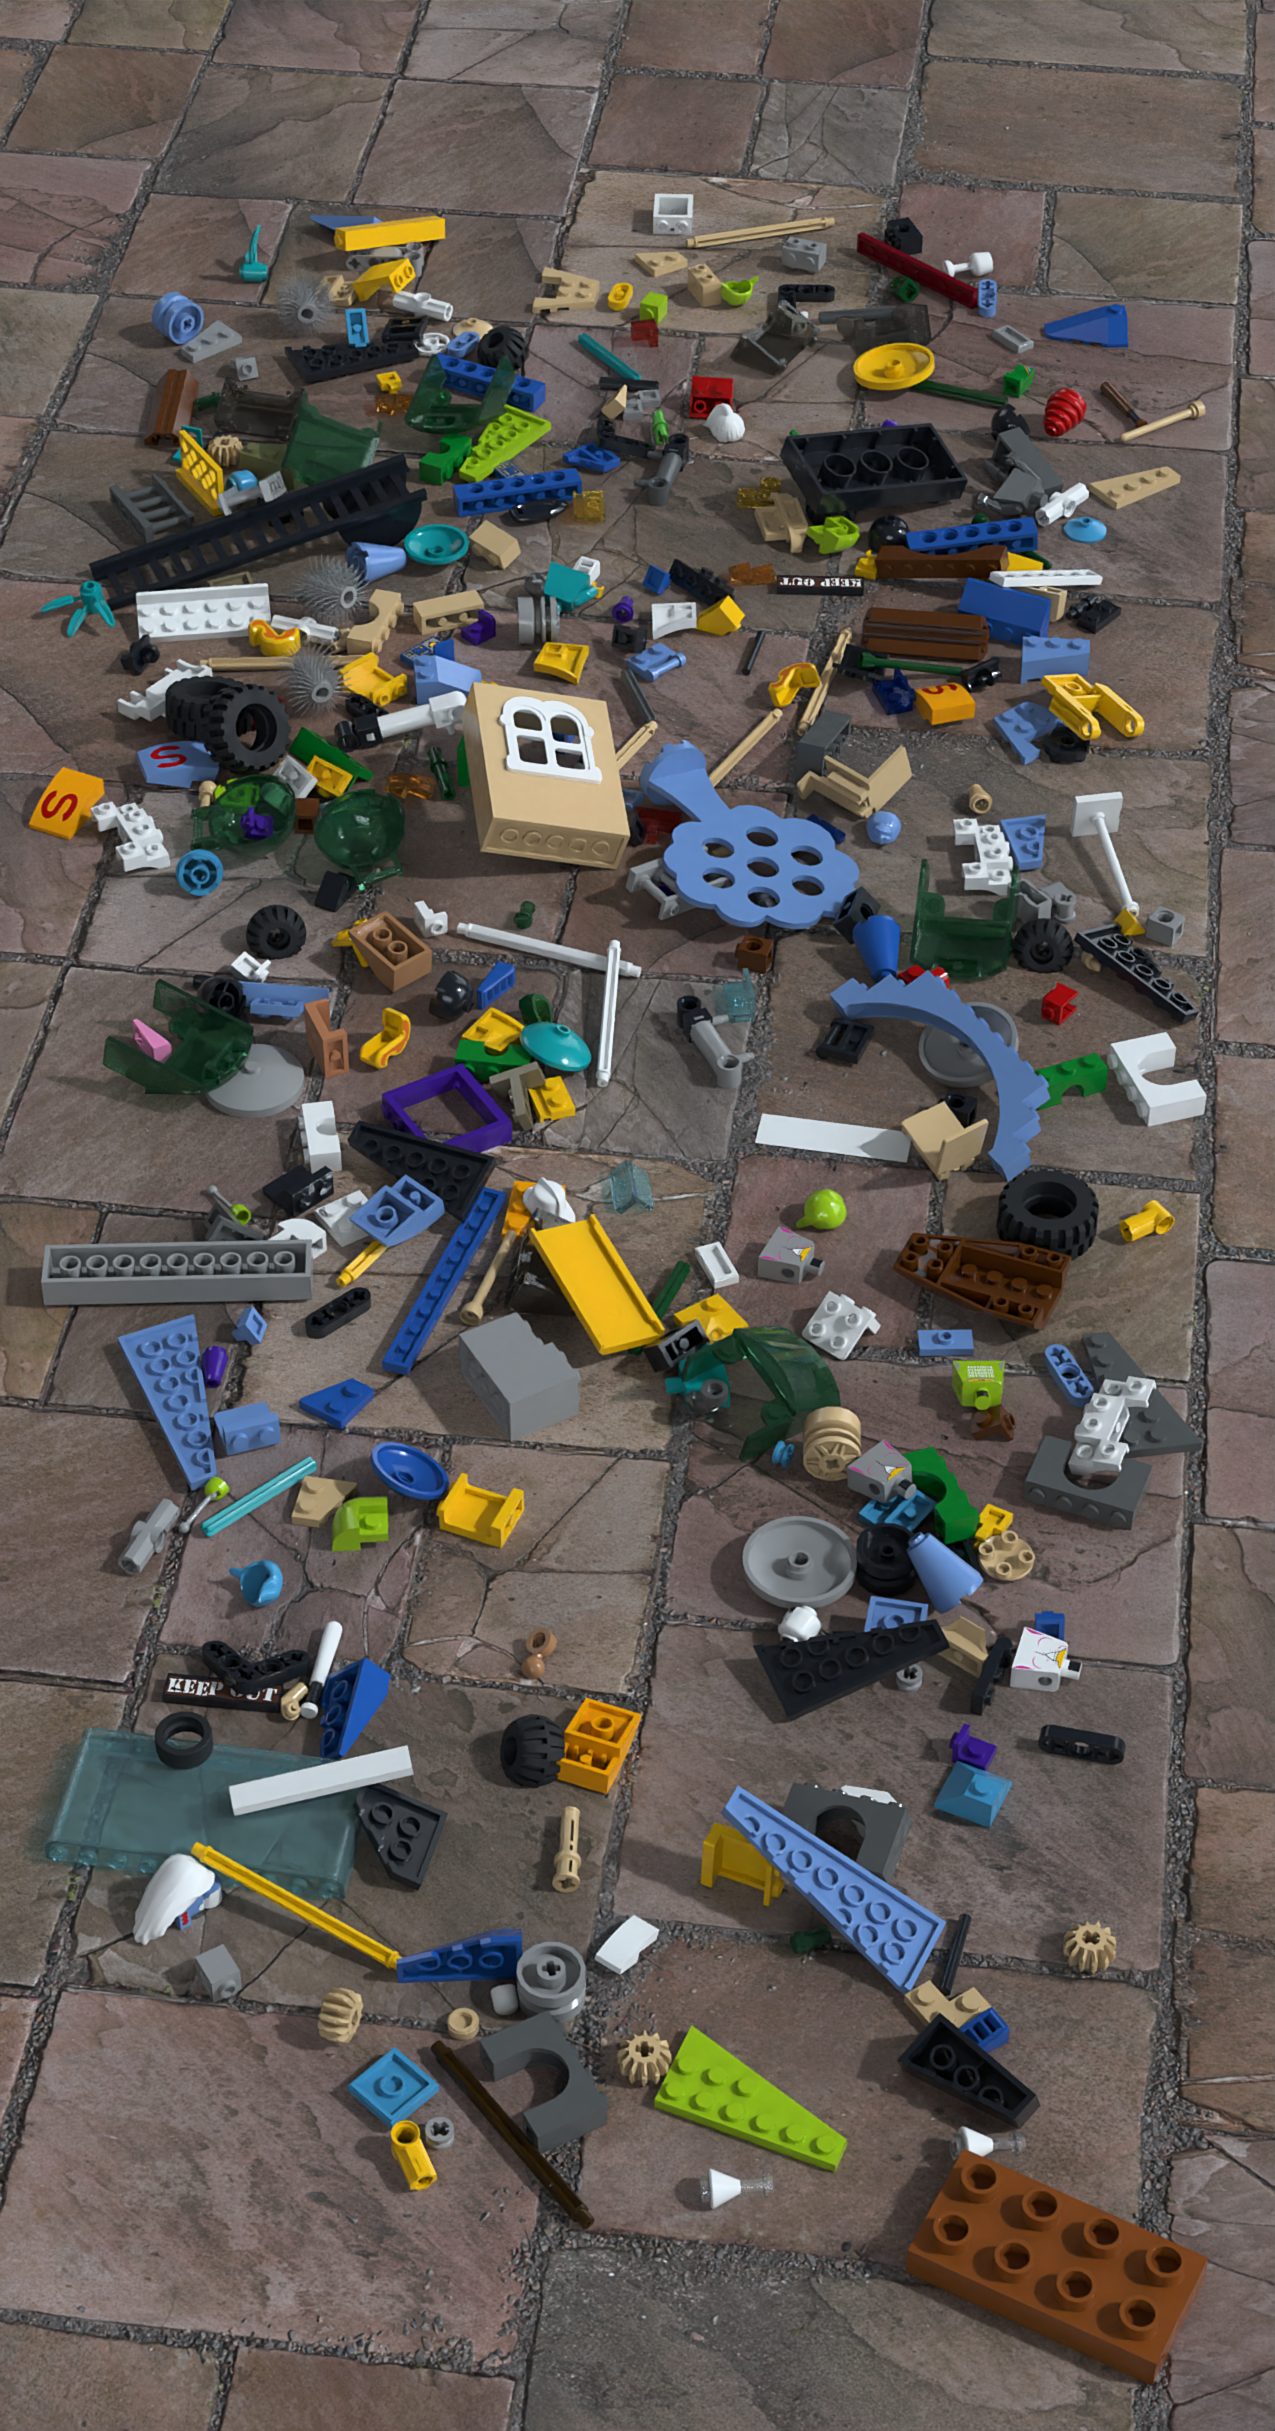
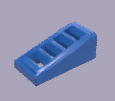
M500 961L495 964L477 989V1009L483 1010L514 986L515 967L513 965Z
M993 2007L983 2011L959 2028L987 2053L1006 2044L1009 2039V2027ZM980 2032L985 2039L981 2040L977 2033Z

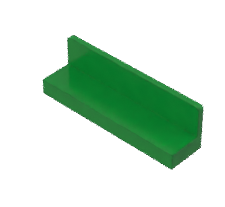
M301 727L289 748L290 752L307 764H310L313 757L317 756L350 773L353 777L346 787V791H350L358 776L370 781L374 774L325 738L305 727Z

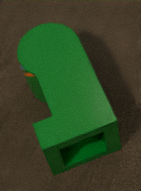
M1018 364L1014 371L1011 373L1007 372L1004 375L1002 393L1020 398L1032 384L1035 370Z

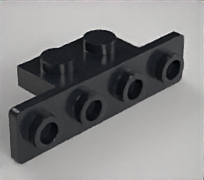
M674 559L669 571V578L710 607L728 595L733 601L735 599L733 595L735 589L728 585L726 579L719 576L715 577L713 575L714 572L706 567L696 569L679 559Z

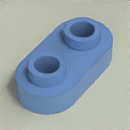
M468 331L457 336L447 344L448 355L459 359L466 356L478 347L480 342L479 334Z

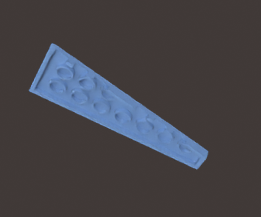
M192 1314L117 1337L118 1345L191 1491L205 1487L211 1477H217L195 1317Z
M737 1786L721 1814L900 1993L905 1995L910 1992L946 1922L740 1786Z

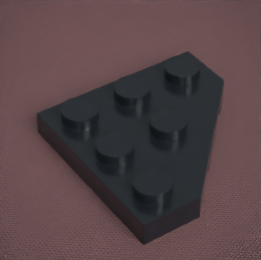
M380 1783L360 1787L352 1807L390 1879L418 1891L448 1813Z

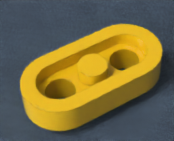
M628 283L615 284L608 296V306L614 311H621L626 308L633 296V286Z

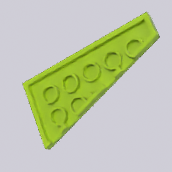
M501 403L499 412H496L493 416L494 420L488 424L478 440V445L472 449L471 456L467 457L461 466L459 478L469 483L480 482L494 472V468L500 463L512 459L551 430V422Z
M692 2025L654 2099V2107L834 2173L847 2147V2139Z

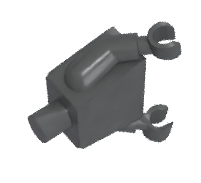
M1012 451L1006 456L1008 458L1006 463L1016 468L1013 469L993 497L994 501L990 500L985 494L980 493L977 502L980 508L988 506L990 510L1003 516L1029 515L1037 505L1044 507L1048 502V496L1044 494L1041 479L1024 462L1020 461L1021 457L1017 452Z

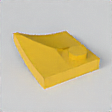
M546 642L534 662V671L552 674L574 685H578L583 666L589 655V646Z
M491 1007L461 1038L464 1040L485 1042L486 1053L501 1056L508 1051L509 1044L521 1045L520 1034L525 1026L509 1015Z
M718 1293L674 1314V1323L677 1326L683 1322L698 1319L710 1343L712 1342L709 1337L710 1333L716 1327H720L728 1339L748 1333V1324Z

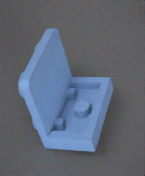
M266 1402L225 1410L214 1415V1421L227 1456L281 1443L278 1416L276 1413L270 1412Z

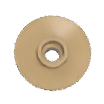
M469 318L458 322L453 327V334L457 337L464 332H476L479 334L480 340L485 333L487 334L493 328L486 321Z

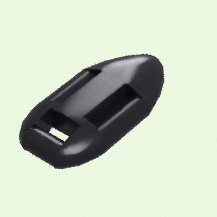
M540 499L517 504L508 513L516 523H531L556 517L563 513L569 504L558 499Z

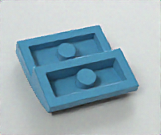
M916 1489L915 1494L910 1499H905L899 1494L888 1503H881L871 1499L859 1512L857 1520L868 1527L879 1523H895L906 1527L913 1533L932 1513L934 1506L938 1503Z

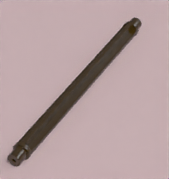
M441 2040L436 2041L430 2048L431 2052L436 2056V2061L574 2222H578L583 2229L591 2227L595 2219L588 2212V2207L450 2047H446Z

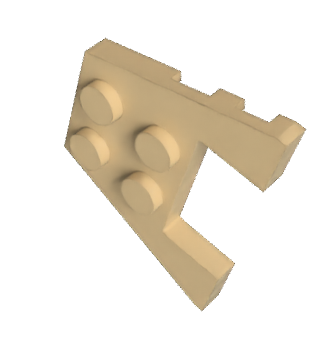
M544 267L542 283L560 284L556 299L535 297L533 313H540V310L543 309L557 312L558 308L569 307V310L594 308L600 289V281Z

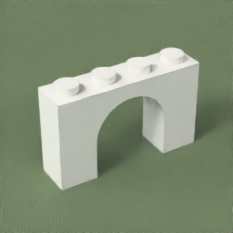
M1167 1032L1112 1043L1110 1055H1107L1109 1068L1115 1072L1118 1083L1123 1085L1129 1101L1134 1103L1138 1116L1143 1118L1148 1127L1204 1115L1207 1095L1197 1080L1173 1085H1158L1147 1081L1141 1076L1150 1071L1174 1067L1176 1047Z

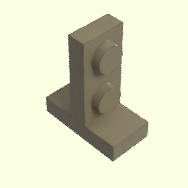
M537 1061L490 1076V1085L498 1099L509 1096L512 1104H514V1108H511L514 1121L516 1123L520 1122L524 1131L534 1128L527 1090L546 1084L545 1076Z

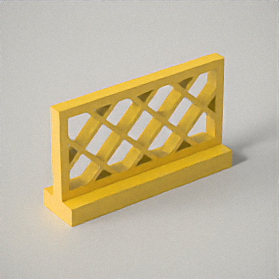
M185 430L179 431L182 467L175 469L176 477L213 517L224 514V511L221 512L217 504L218 495L224 492L222 469Z

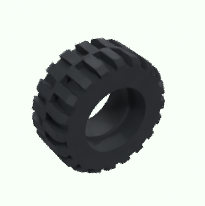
M193 676L173 682L165 693V721L167 727L172 733L178 734L182 738L187 737L190 740L205 741L201 737V732H203L201 718L205 717L203 711L206 705H210V698L213 695H217L221 689L244 685L243 682L235 681L232 678H223L222 676ZM244 708L240 711L236 720V733L238 737L246 734L252 726L253 717Z
M245 684L221 689L217 695H213L210 698V705H206L203 711L205 717L201 718V726H203L201 737L205 739L206 744H204L206 752L210 751V758L214 763L219 762L220 768L235 774L262 772L278 764L279 758L284 757L287 751L285 747L289 746L291 740L288 738L289 733H291V726L288 724L290 717L289 713H285L284 708L286 706L283 701L277 700L279 697L273 691L269 692V689L262 685ZM243 708L251 714L256 725V738L249 750L241 744L236 733V720Z
M1047 1168L1036 1172L1034 1170L1026 1171L1025 1175L1019 1174L1012 1181L1010 1180L1000 1193L997 1216L998 1236L1001 1241L1032 1245L1071 1256V1261L1075 1260L1078 1255L1081 1256L1088 1251V1248L1092 1246L1095 1240L1099 1213V1203L1096 1194L1088 1187L1085 1181L1076 1179L1077 1177L1071 1173L1064 1174L1062 1170L1048 1171ZM1036 1214H1052V1215H1056V1216L1061 1217V1218H1060V1219H1043V1218H1039V1217L1034 1216V1215H1036Z

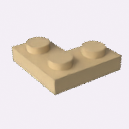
M930 1980L904 1995V2003L925 2027L940 2012L956 2027L961 2028L974 2017L991 2008V2005L974 1987L948 2001Z

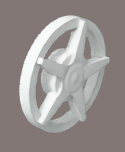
M440 333L423 334V339L425 340L419 342L423 346L419 348L416 346V348L419 350L420 355L435 357L438 353L447 351V344L450 340L447 336ZM442 339L447 344H440L439 340Z

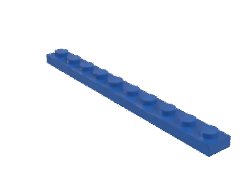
M483 1188L465 1223H460L383 1358L382 1369L408 1376L506 1201V1192Z

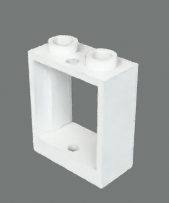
M655 194L653 234L692 235L693 194Z

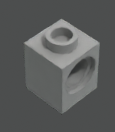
M1159 906L1146 919V937L1172 947L1183 935L1185 916Z
M224 1944L195 1957L197 1976L213 2002L229 1998L242 1990L240 1970Z

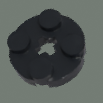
M1069 727L1055 728L1052 730V734H1046L1044 737V751L1049 755L1050 761L1054 763L1062 761L1083 762L1089 753L1090 740H1082Z

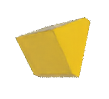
M1126 908L1113 921V923L1118 922L1121 925L1120 932L1124 936L1130 935L1132 937L1145 933V929Z

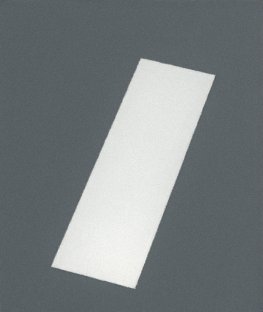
M762 1113L755 1143L907 1163L911 1138L908 1134L904 1135L902 1131Z

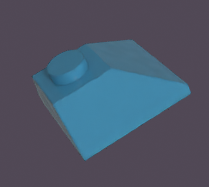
M956 1761L934 1802V1807L990 1828L1013 1781Z

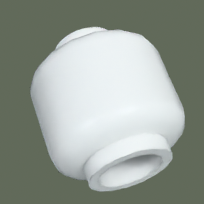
M808 1606L791 1607L788 1609L778 1626L780 1640H790L792 1643L805 1641L809 1637L817 1636L821 1623L816 1617V1611Z

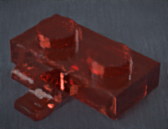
M636 807L634 812L637 813L645 825L648 833L646 843L650 844L657 843L659 831L673 833L674 828L682 822L681 812Z

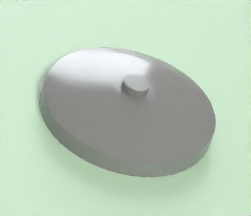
M967 1002L975 1012V1016L978 1019L982 1017L987 1022L991 1032H998L1007 1047L1012 1046L1016 1052L1018 1051V1032L1013 1019L1006 1011L990 1003ZM927 1024L920 1037L919 1056L929 1076L941 1084L957 1088L974 1087L994 1079L987 1065L970 1047L946 1031Z
M266 1044L237 1046L222 1052L208 1064L203 1075L204 1093L208 1101L225 1114L240 1118L267 1117L286 1110L299 1099L304 1090V1071L299 1060L282 1048Z
M807 1516L783 1517L764 1524L749 1537L743 1550L742 1569L749 1587L765 1601L787 1609L802 1606L815 1609L835 1602L850 1589L857 1571L856 1550L848 1536L829 1522Z

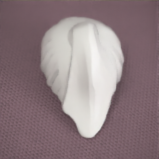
M724 403L716 405L706 422L702 423V426L709 428L712 435L719 442L738 441L745 432L743 419L734 413L728 404Z

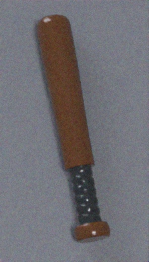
M1110 382L1101 384V392L1127 418L1134 422L1136 428L1148 424L1145 419L1140 418L1135 413L1133 407Z

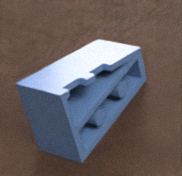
M1023 636L1020 684H1027V680L1040 678L1041 682L1043 676L1088 675L1090 640Z

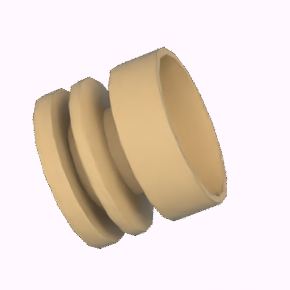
M823 1407L808 1414L803 1422V1465L808 1473L825 1481H838L847 1478V1466L861 1457V1423L858 1417L850 1410L841 1407Z

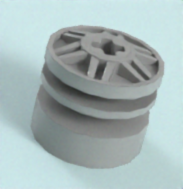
M550 596L549 607H545L544 597L540 598L539 607L534 606L532 597H518L519 644H534L535 634H540L542 644H545L546 633H551V642L557 643L560 631V617L555 596Z

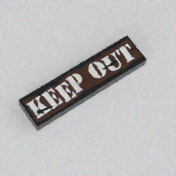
M777 575V594L864 596V577Z
M168 1673L162 1693V1700L168 1703L279 1713L280 1698L284 1694V1684H278L254 1694L242 1695L232 1690L220 1678Z

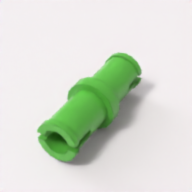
M655 410L656 416L654 411L651 413L652 431L656 436V442L659 445H665L664 439L666 443L669 441L667 433L668 424L664 419L663 411Z

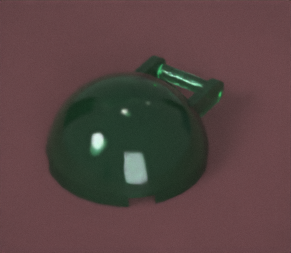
M253 774L240 777L225 785L226 791L216 799L215 805L198 807L191 811V819L193 820V840L190 842L191 851L226 849L236 855L257 857L275 851L288 839L295 827L298 809L295 793L288 783L285 785L274 775ZM248 807H254V814L273 817L272 835L262 840L243 838V828H240V819L242 814L246 813ZM209 820L208 826L211 836L202 837L203 821Z
M361 789L345 793L335 798L323 808L324 815L319 822L316 820L314 824L313 834L315 843L323 856L331 863L343 870L352 871L360 892L372 884L396 875L399 877L405 875L397 853L404 843L407 822L404 808L398 799L387 793V796L376 794L375 789ZM391 860L393 861L394 866L364 878H361L359 872L377 870Z

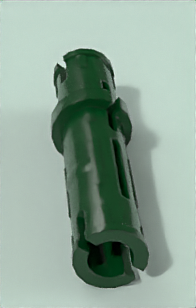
M431 747L427 751L431 765L430 770L435 775L441 798L446 801L447 795L448 801H451L455 798L456 792L448 773V763L443 758L442 750L439 747H436L437 753L435 747Z

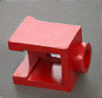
M1057 982L1056 988L1049 991L1042 998V1017L1057 1025H1061L1076 1011V1007L1069 1004V1002L1078 996V992Z

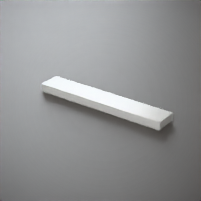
M1089 569L993 571L990 573L989 580L1002 587L1101 585L1103 577Z
M406 1745L229 1786L234 1816L410 1776L414 1775L408 1746Z

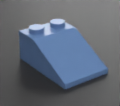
M436 655L413 657L417 705L430 703L429 698L454 691L462 692L467 699L472 683H480L482 681L480 670Z

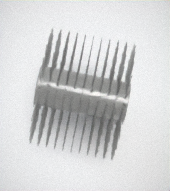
M301 268L302 283L300 281L299 284L297 276H295L296 279L294 281L291 279V283L294 285L289 284L294 289L284 287L283 291L280 289L273 293H281L278 296H274L279 299L276 300L278 305L275 304L279 307L276 310L280 311L277 314L281 317L287 314L289 317H284V321L289 319L291 323H298L296 331L298 327L300 329L299 325H301V329L306 336L308 323L309 326L311 323L313 331H315L314 328L318 326L317 321L323 324L324 322L322 321L328 319L329 313L326 314L328 310L336 307H330V304L335 303L330 301V299L333 301L334 299L329 295H334L328 292L327 289L329 288L327 286H324V288L322 286L324 283L327 284V282L325 281L317 285L316 283L321 280L317 278V281L312 283L315 277L313 276L312 279L310 277L311 281H309L304 268V275L307 278L305 283Z
M321 555L320 564L323 567L322 570L319 565V569L316 570L317 574H315L311 564L313 574L309 575L310 578L308 580L302 579L307 581V583L294 584L306 585V588H301V590L307 589V591H302L304 593L301 595L307 592L309 595H306L300 602L307 598L308 601L305 603L309 607H307L305 615L311 609L310 618L316 613V621L321 615L322 623L330 616L333 618H329V621H333L335 618V628L336 623H338L336 620L341 619V613L344 618V610L348 628V610L351 614L350 608H353V605L358 607V604L355 602L361 603L356 601V599L362 600L361 598L368 597H357L365 595H357L363 594V592H356L361 591L359 589H362V587L356 589L361 582L355 585L353 582L359 578H355L353 576L355 574L349 572L353 570L354 564L347 570V561L341 567V559L335 565V557H333V563L327 562L323 565Z
M303 639V649H302V651L299 652V654H300L301 652H303V650L305 651V648H304V639ZM318 649L317 652L315 650L313 657V651H311L310 656H308L307 652V655L306 653L300 654L299 658L292 653L294 657L291 659L294 661L292 663L294 665H276L274 667L292 668L286 671L280 670L276 673L291 672L278 679L290 677L282 684L292 683L281 692L285 691V689L293 688L284 697L296 693L288 702L300 698L296 704L303 702V704L297 711L303 708L306 702H309L305 711L309 709V706L311 707L312 701L314 702L313 708H315L316 702L318 706L319 703L320 705L322 703L323 717V708L327 700L334 705L329 700L331 698L333 701L335 700L332 697L334 692H345L344 694L353 692L334 690L353 685L336 686L346 680L337 681L345 674L336 676L341 669L334 670L342 661L335 665H330L334 659L327 660L335 651L324 657L322 656L325 651L319 654V657L317 656Z

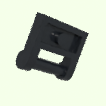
M428 316L390 318L382 332L383 344L409 340L422 342L423 334L429 324Z
M835 1017L830 1023V1030L823 1043L817 1046L815 1053L821 1059L831 1057L858 1064L874 1035L875 1027ZM845 1031L838 1045L834 1046L833 1043L838 1034Z

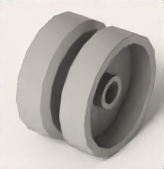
M561 1942L536 1944L523 1953L518 1961L516 1972L517 1998L521 2011L528 2018H531L548 2010L554 2021L558 2019L561 2023L568 2022L578 2015L585 2004L586 1966L582 1956L573 1947Z

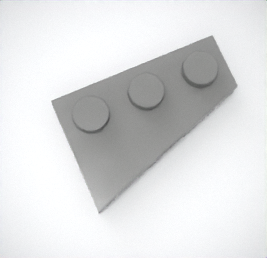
M217 320L181 348V354L192 363H195L242 343V336Z

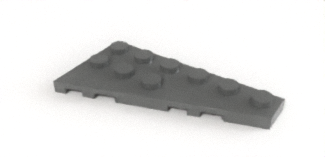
M1109 1332L1082 1335V1345L1098 1393L1105 1379L1126 1382L1128 1376L1148 1379ZM1157 1388L1152 1390L1149 1396L1148 1408L1128 1407L1130 1416L1119 1439V1442L1127 1443L1129 1447V1452L1125 1453L1123 1459L1201 1450L1202 1442Z

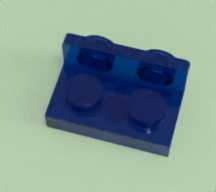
M899 668L894 669V679L872 684V691L887 716L913 711L916 693L910 687L907 677L903 676Z

